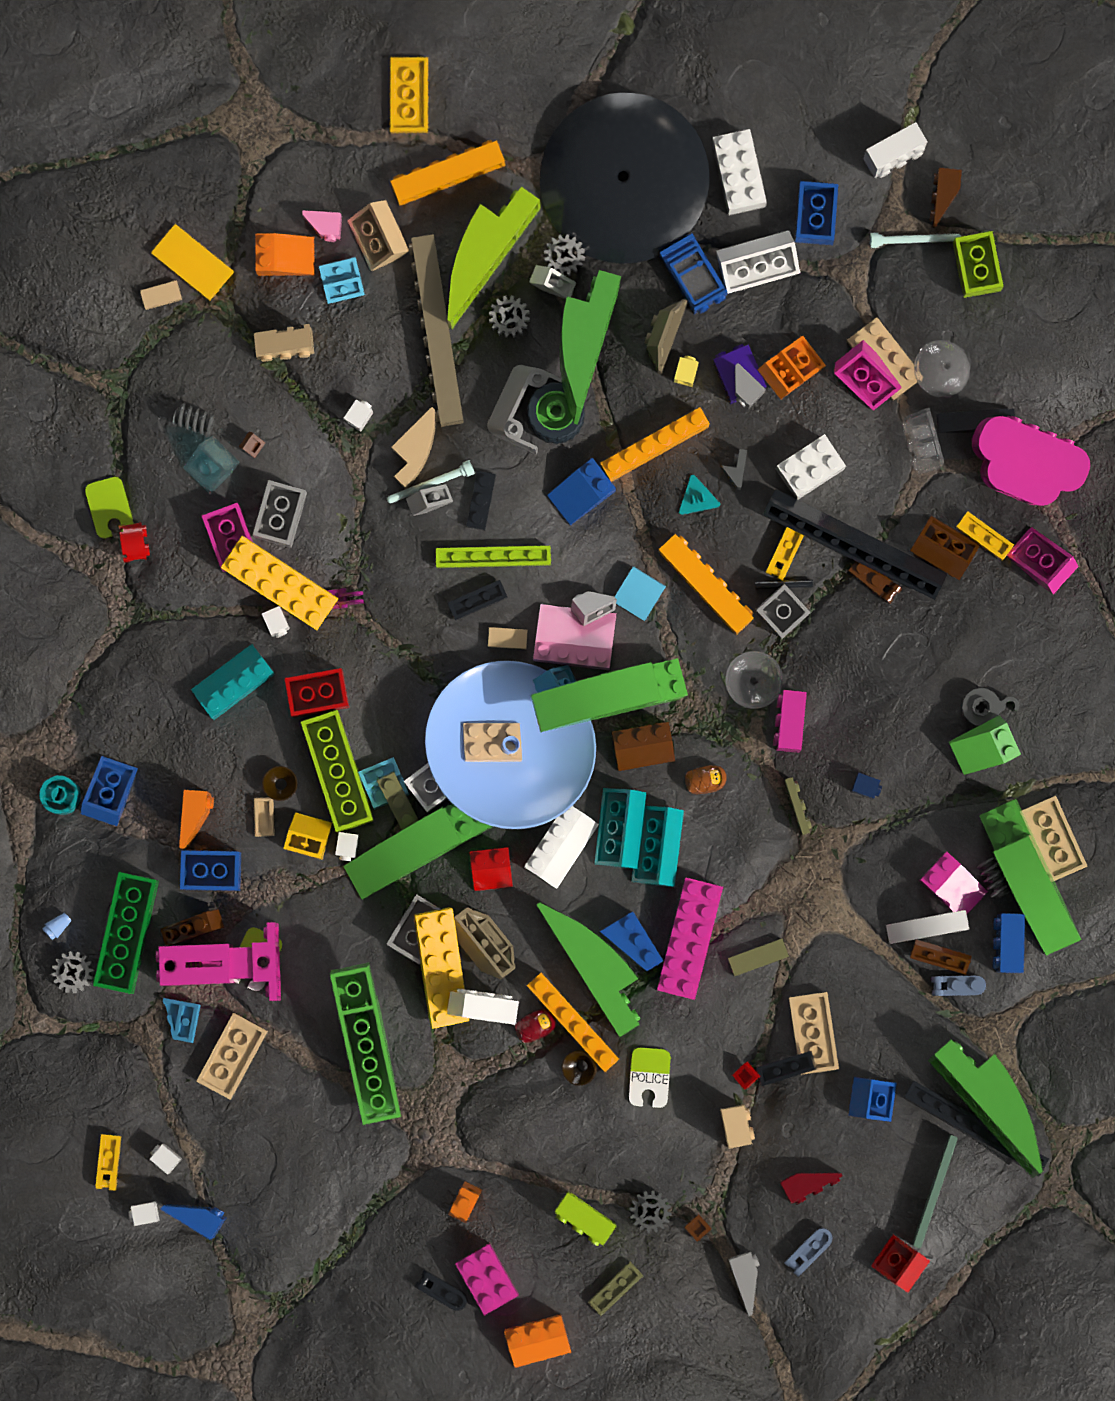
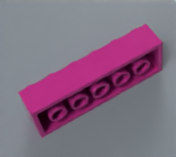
M685 878L657 991L695 1000L723 887Z

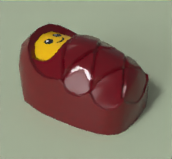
M538 1009L517 1021L515 1031L523 1043H530L550 1034L555 1028L556 1019L549 1010Z

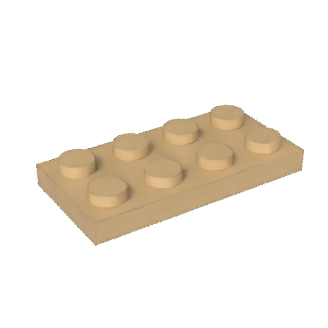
M875 318L846 341L853 349L864 340L879 355L902 386L899 391L890 397L892 401L923 379V375L878 318Z
M1056 796L1022 810L1054 881L1087 867Z
M828 993L790 997L789 1004L797 1055L812 1051L817 1067L816 1070L804 1074L839 1069Z
M233 1013L196 1082L231 1100L268 1031Z

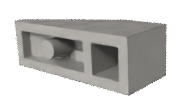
M749 1251L728 1259L748 1316L753 1313L757 1280L756 1266H759L756 1254L752 1255Z

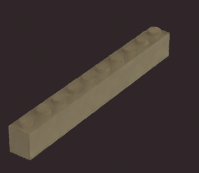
M434 234L411 238L412 244H409L410 255H414L415 262H412L413 274L417 273L418 278L414 282L416 292H420L421 299H417L419 311L423 310L424 316L420 318L421 327L426 329L427 335L423 336L425 348H429V355H426L427 365L432 367V373H429L430 384L435 386V392H432L433 403L438 405V410H435L436 422L440 421L441 427L461 424L464 422Z

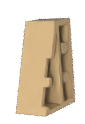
M305 324L303 329L287 327V330L283 331L270 330L254 333L256 357L261 359V361H271L275 357H280L282 360L291 359V356L295 355L305 358L310 357V354H314L313 334L310 324Z

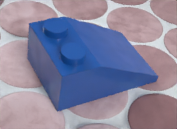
M592 458L547 496L571 526L616 492V487Z
M101 756L82 802L81 814L117 826L138 768Z
M166 1204L161 1207L162 1211L210 1240L215 1238L227 1218L223 1216L224 1212L217 1207Z

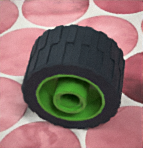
M562 383L543 385L531 396L527 407L528 423L531 426L532 432L539 439L547 443L558 444L566 443L578 435L584 424L585 408L583 406L578 425L574 424Z

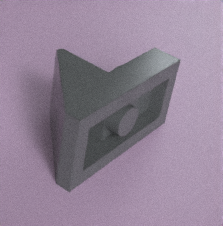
M740 449L739 454L734 456L733 465H737V467L721 466V470L736 490H741L747 455V450Z

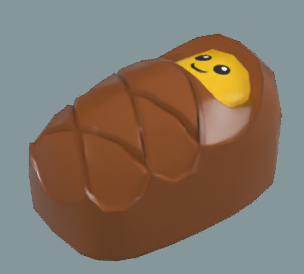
M718 765L698 767L685 774V784L688 792L691 794L716 792L722 789L727 781L725 770Z

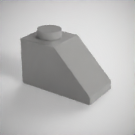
M737 363L735 365V396L737 397L735 400L742 407L746 406L749 409L765 393L766 389Z
M444 484L419 490L406 498L412 515L416 516L452 503L453 499L447 485Z
M587 591L576 595L572 599L571 611L580 623L585 626L613 612L616 608L617 599L614 596Z

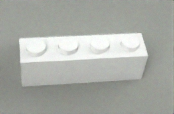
M789 230L716 251L724 285L728 291L727 294L800 274L795 242Z
M570 807L565 813L555 819L524 868L557 889L599 824L575 807Z

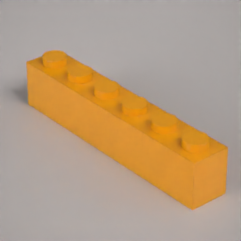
M489 140L482 143L481 147H470L464 150V153L460 155L452 154L446 157V160L441 162L439 160L433 161L428 167L423 169L422 167L411 170L410 174H399L393 178L394 180H391V185L399 206L504 167L505 160L497 140L494 142Z
M699 407L601 462L600 467L612 482L709 428L710 423Z
M675 534L658 549V552L731 631L737 635L753 620L752 610L747 605L743 607L739 603L740 598L733 591L730 593L725 588L727 584L720 577L717 579L712 574L714 570L707 563L704 565L699 560L701 556L694 549L691 551L686 546L688 542L681 535L678 537Z
M542 973L527 985L604 1072L619 1060Z

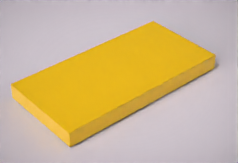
M390 57V133H428V57Z
M176 224L151 252L153 256L209 301L234 273L231 268Z

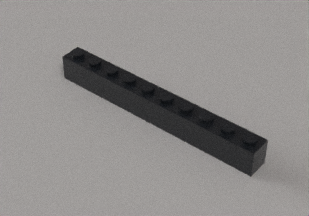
M775 489L763 513L764 516L934 600L946 579L947 573Z

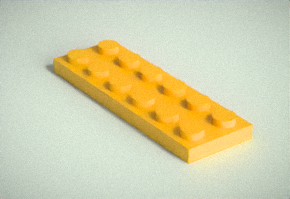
M243 535L221 566L223 570L316 630H318L338 600V597Z
M449 907L415 914L414 922L430 1027L434 1029L469 1021V1018L447 1015L450 992L464 989L453 908Z

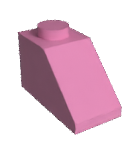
M303 211L302 215L306 222L321 238H324V241L335 242L336 239H340L341 213Z

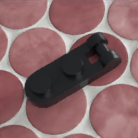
M423 1270L422 1278L419 1282H416L415 1288L452 1310L460 1311L465 1308L467 1297L462 1291L436 1277L429 1271ZM429 1280L434 1282L431 1289L426 1286Z

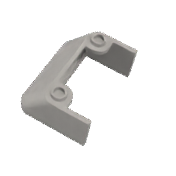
M525 365L515 366L488 421L487 427L490 434L536 455L538 452L537 446L520 439L523 434V426L519 421L512 418L528 385L541 388L547 381L550 383H562L561 378L539 368Z

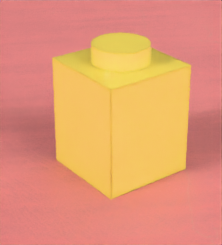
M690 356L680 357L674 378L675 383L693 386L699 363L695 361V358Z

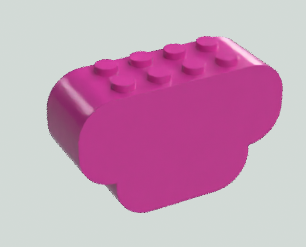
M1014 416L988 417L978 424L972 438V448L976 456L983 460L980 474L983 482L989 488L1024 503L1043 506L1055 501L1060 491H1074L1084 484L1090 470V459L1083 449L1074 445V441L1067 438L1058 439L1056 438L1057 434L1047 430L1041 432L1039 431L1040 427L1031 423L1022 424V420Z

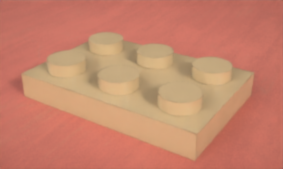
M463 723L465 762L522 761L520 723ZM514 736L519 740V749L515 753L507 755L502 751L501 743L506 737ZM511 741L505 743L506 748L509 750H514L516 747Z

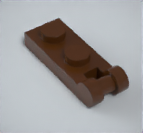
M857 561L848 570V572L888 604H891L895 594H899L902 590L900 586L885 575ZM886 585L890 588L887 593L882 590Z

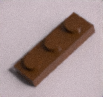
M917 939L910 955L911 959L965 975L972 957L968 954Z

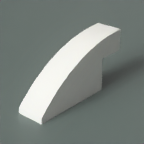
M966 910L889 924L886 925L889 944L969 930Z

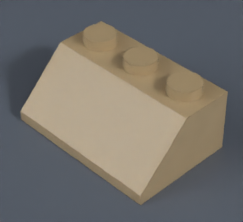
M386 200L368 204L348 220L371 271L398 260L409 252Z

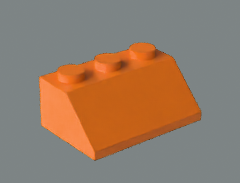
M561 1314L511 1327L504 1331L515 1368L571 1353Z

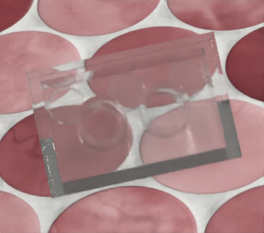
M930 408L906 416L902 423L904 434H908L909 441H907V447L909 452H913L914 459H912V465L914 470H917L918 474H923L941 469L944 459Z

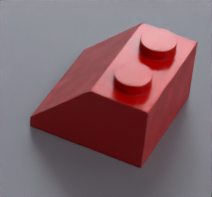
M509 848L470 852L474 891L513 887Z
M893 1234L871 1267L908 1293L930 1260Z

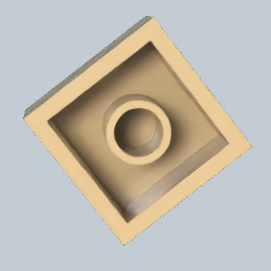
M744 1105L720 1109L727 1147L730 1149L752 1144L751 1140L755 1139L753 1128L748 1126L747 1120H751L749 1108H745Z

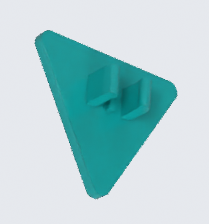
M691 475L679 514L684 515L720 507V502L695 475Z

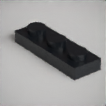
M477 471L467 528L486 530L496 474Z
M498 580L450 601L448 605L455 621L500 602L508 598L501 581Z
M808 1051L757 1067L756 1069L760 1075L761 1086H765L816 1070L817 1067L812 1051Z

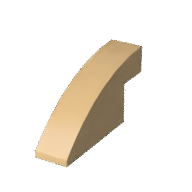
M433 407L392 446V450L406 463L394 476L395 480L405 489L419 475L429 456L436 422L435 409Z

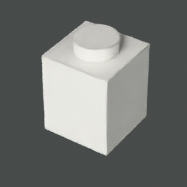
M356 400L345 415L344 421L361 432L373 414L372 409H370L372 406L364 400L361 402Z
M280 606L262 613L272 637L276 635L278 638L287 634V630L290 628Z
M339 832L336 855L340 856L339 860L351 861V858L356 859L359 835Z
M166 1144L157 1145L150 1153L153 1155L150 1160L166 1174H170L182 1159Z
M156 1201L131 1206L129 1211L130 1222H134V1226L160 1221Z

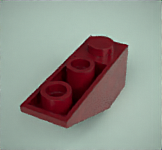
M840 1172L795 1173L780 1181V1184L790 1203L795 1202L797 1205L805 1201V1196L810 1193L814 1196L822 1192L823 1186L837 1184L841 1181L840 1177L843 1175Z

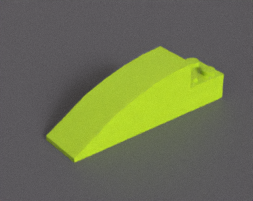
M523 187L512 193L510 203L501 208L498 213L499 217L481 204L472 217L462 238L451 275L447 318L450 329L454 328L540 210V199Z

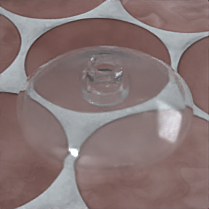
M938 340L925 345L919 351L914 363V372L919 385L927 393L936 397H949L961 391L966 385L970 374V365L966 354L959 346L949 341ZM944 363L948 364V369L944 368Z
M750 651L737 656L731 662L726 672L725 684L730 697L737 704L749 709H759L770 705L779 696L783 686V674L779 664L771 656L763 652ZM755 678L757 684L752 685L750 679Z

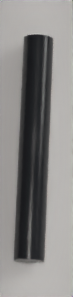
M813 579L755 581V589L780 588L783 584L788 588L813 587Z

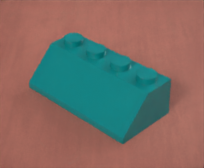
M251 644L192 688L191 691L209 716L215 720L274 676L275 673L254 645Z
M603 788L595 865L638 869L647 792L631 789Z
M645 806L638 869H633L631 882L675 887L684 810Z

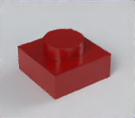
M748 1062L744 1063L732 1075L744 1090L748 1089L760 1077Z

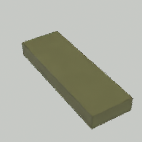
M783 939L730 957L728 961L735 977L787 958L789 955Z
M629 1262L588 1303L602 1316L643 1277V1274Z

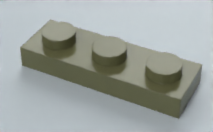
M393 771L377 779L401 829L404 830L418 822L419 819L395 772Z
M793 777L785 779L784 782L801 836L809 834V829L812 826L809 817L805 818L803 812L806 810L804 800L799 799L797 793L800 792L797 780H793Z

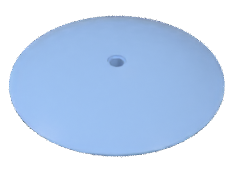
M496 661L465 671L450 682L441 692L432 707L427 721L425 733L426 756L432 776L438 787L460 811L481 823L494 827L525 829L556 819L572 807L581 797L591 779L595 765L596 739L591 721L540 733L530 695L538 693L532 680L547 670L532 664L517 661ZM463 723H520L522 761L465 762ZM514 736L506 737L501 743V749L507 755L515 753L520 746L519 740ZM511 741L516 747L514 750H509L506 748L505 743Z

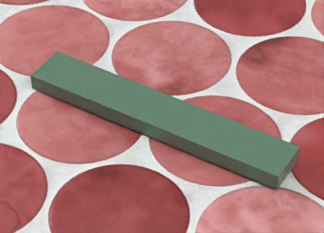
M948 1135L912 1242L914 1247L921 1248L958 1139L956 1136Z

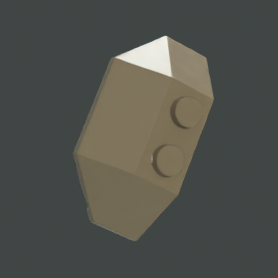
M683 299L660 310L658 316L654 315L651 326H653L652 333L647 334L644 343L647 344L646 350L657 373L662 375L682 320L687 300Z
M466 908L454 917L457 942L480 971L502 979L515 969L513 945L490 916Z

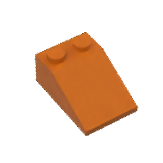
M276 233L255 234L257 275H314V237Z
M184 790L179 848L183 850H188L208 817L210 809H213L214 797L209 792Z

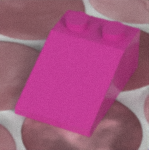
M864 340L835 362L834 374L873 411L902 387L879 355Z
M1033 527L1025 533L1007 554L1008 558L1052 594L1079 567L1071 554Z
M945 852L919 880L952 912L966 910V915L988 892L948 852Z

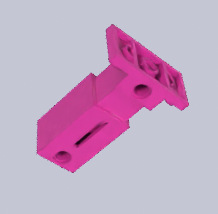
M267 923V927H264V939H267V942L252 943V947L233 948L232 944L159 947V951H156V962H159L160 969L156 972L157 982H160V986L234 983V979L253 978V982H269V985H266V997H269V1001H281L279 923ZM266 957L268 965L263 968L261 966V959ZM171 961L175 963L173 971H170L168 967Z

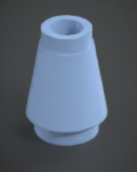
M63 913L45 923V927L42 929L53 940L55 937L58 938L71 922V919Z

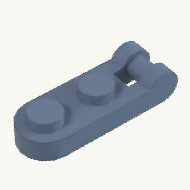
M980 976L931 977L934 983L932 996L979 995L986 988V983ZM941 982H946L947 990H941Z
M817 1229L784 1263L787 1267L790 1266L794 1270V1274L797 1277L800 1276L832 1243V1234L827 1229ZM798 1257L804 1261L801 1265L795 1261Z

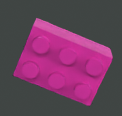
M238 503L202 515L220 568L242 535L253 542Z
M783 690L777 697V708H780V714L777 713L775 718V727H778V733L774 734L773 746H777L776 751L797 753L801 751L807 692Z
M490 1243L456 1262L458 1270L484 1315L519 1295Z

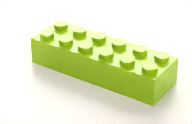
M336 710L302 721V728L336 832L339 833L373 822L374 819L339 711Z

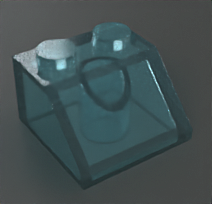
M212 436L199 444L184 466V469L211 494L232 474L239 461Z

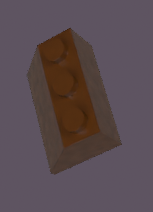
M931 516L910 551L933 566L945 571L951 577L960 580L980 545Z
M669 722L612 732L618 771L675 761Z

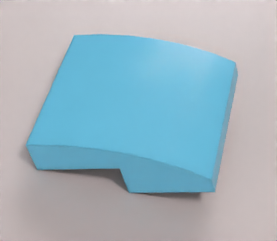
M356 257L319 266L328 304L365 295Z
M633 566L615 595L617 599L616 604L645 621L666 586Z
M394 757L358 772L374 810L388 804L377 779L393 771L406 796L410 795Z

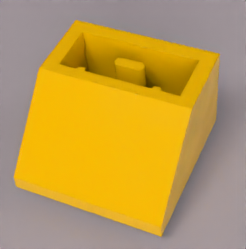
M295 813L283 849L322 860L333 823Z

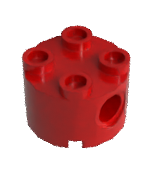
M141 522L119 525V530H123V532H119L122 554L127 555V557H123L124 563L137 559L147 560L146 556H150L149 545L144 543V537H147L146 525H142Z

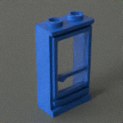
M693 233L660 252L659 257L694 314L697 312L701 314L709 309V305L714 302L719 304L726 299L725 296L728 291L708 261Z

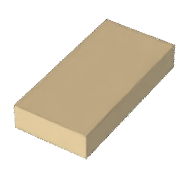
M177 280L140 290L146 310L182 300Z
M489 627L488 647L526 649L528 630Z
M254 798L255 837L275 836L274 800L271 798Z

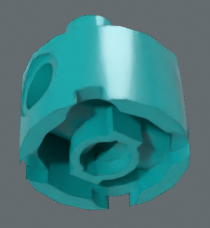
M56 775L43 783L39 797L46 810L54 814L66 815L72 813L78 807L81 801L80 787L75 781L65 776Z

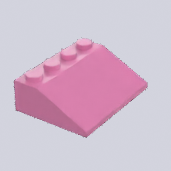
M541 604L533 661L610 670L616 613H609L583 626L573 614L571 608Z

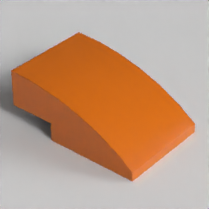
M801 336L757 370L781 400L826 365L804 336Z

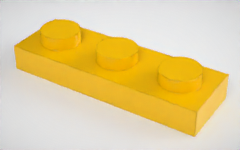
M968 511L956 526L958 530L1001 561L1004 560L1014 544Z

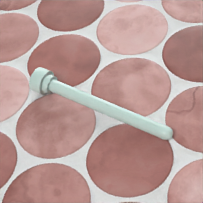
M870 233V248H879L883 244L951 242L955 238L961 237V235L882 236L879 233Z
M470 460L462 462L463 465H460L458 469L387 497V501L389 503L396 502L413 495L419 490L431 488L461 475H467L468 477L474 475Z

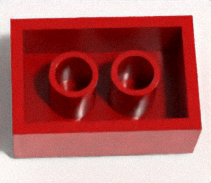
M342 668L285 678L290 713L293 718L350 708Z

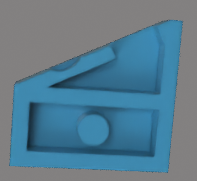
M163 998V1004H165L168 1014V1023L171 1025L172 1038L193 1043L201 1005Z

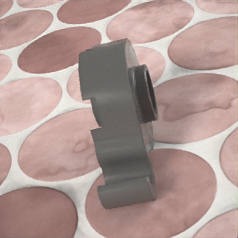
M978 688L972 690L964 697L961 703V713L968 723L978 727L1004 711L1007 702L1012 703L1013 712H1017L1019 710V702L1014 697H1006L1000 701L996 694L989 689ZM979 703L985 705L986 709L983 710V713L976 710V706Z

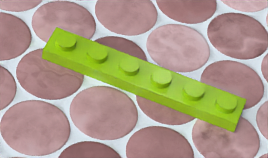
M551 546L436 548V568L551 566Z

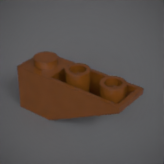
M939 168L938 172L934 173L933 185H936V192H932L931 203H934V211L931 210L930 222H933L932 228L937 226L957 196L961 185L962 170Z
M219 909L163 927L161 932L165 945L171 946L222 929L224 925Z

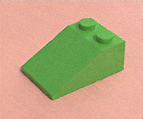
M1000 715L949 741L950 747L964 775L1004 764L1021 755L1007 722Z

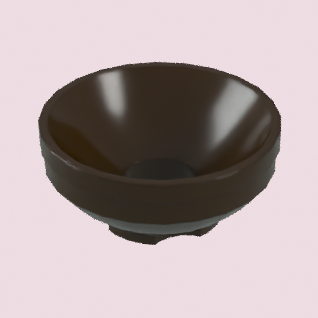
M276 766L266 772L262 785L264 792L269 798L275 801H285L295 794L298 783L296 775L292 770L287 767ZM278 779L286 781L287 786L284 790L276 788L275 783Z
M573 1051L562 1062L563 1075L573 1085H586L596 1075V1062L585 1051ZM579 1060L587 1063V1070L579 1069Z

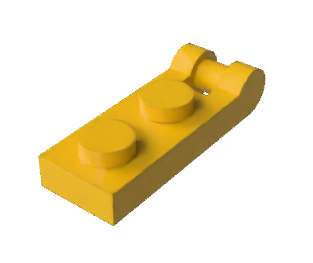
M788 527L786 528L768 566L767 574H774L778 576V579L784 580L804 535ZM777 562L784 565L782 570L775 567Z
M101 1134L96 1189L104 1187L109 1188V1190H116L121 1136ZM104 1174L110 1175V1180H104Z

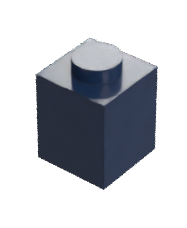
M858 773L851 792L873 800L875 796L879 797L882 786L879 784L881 780Z

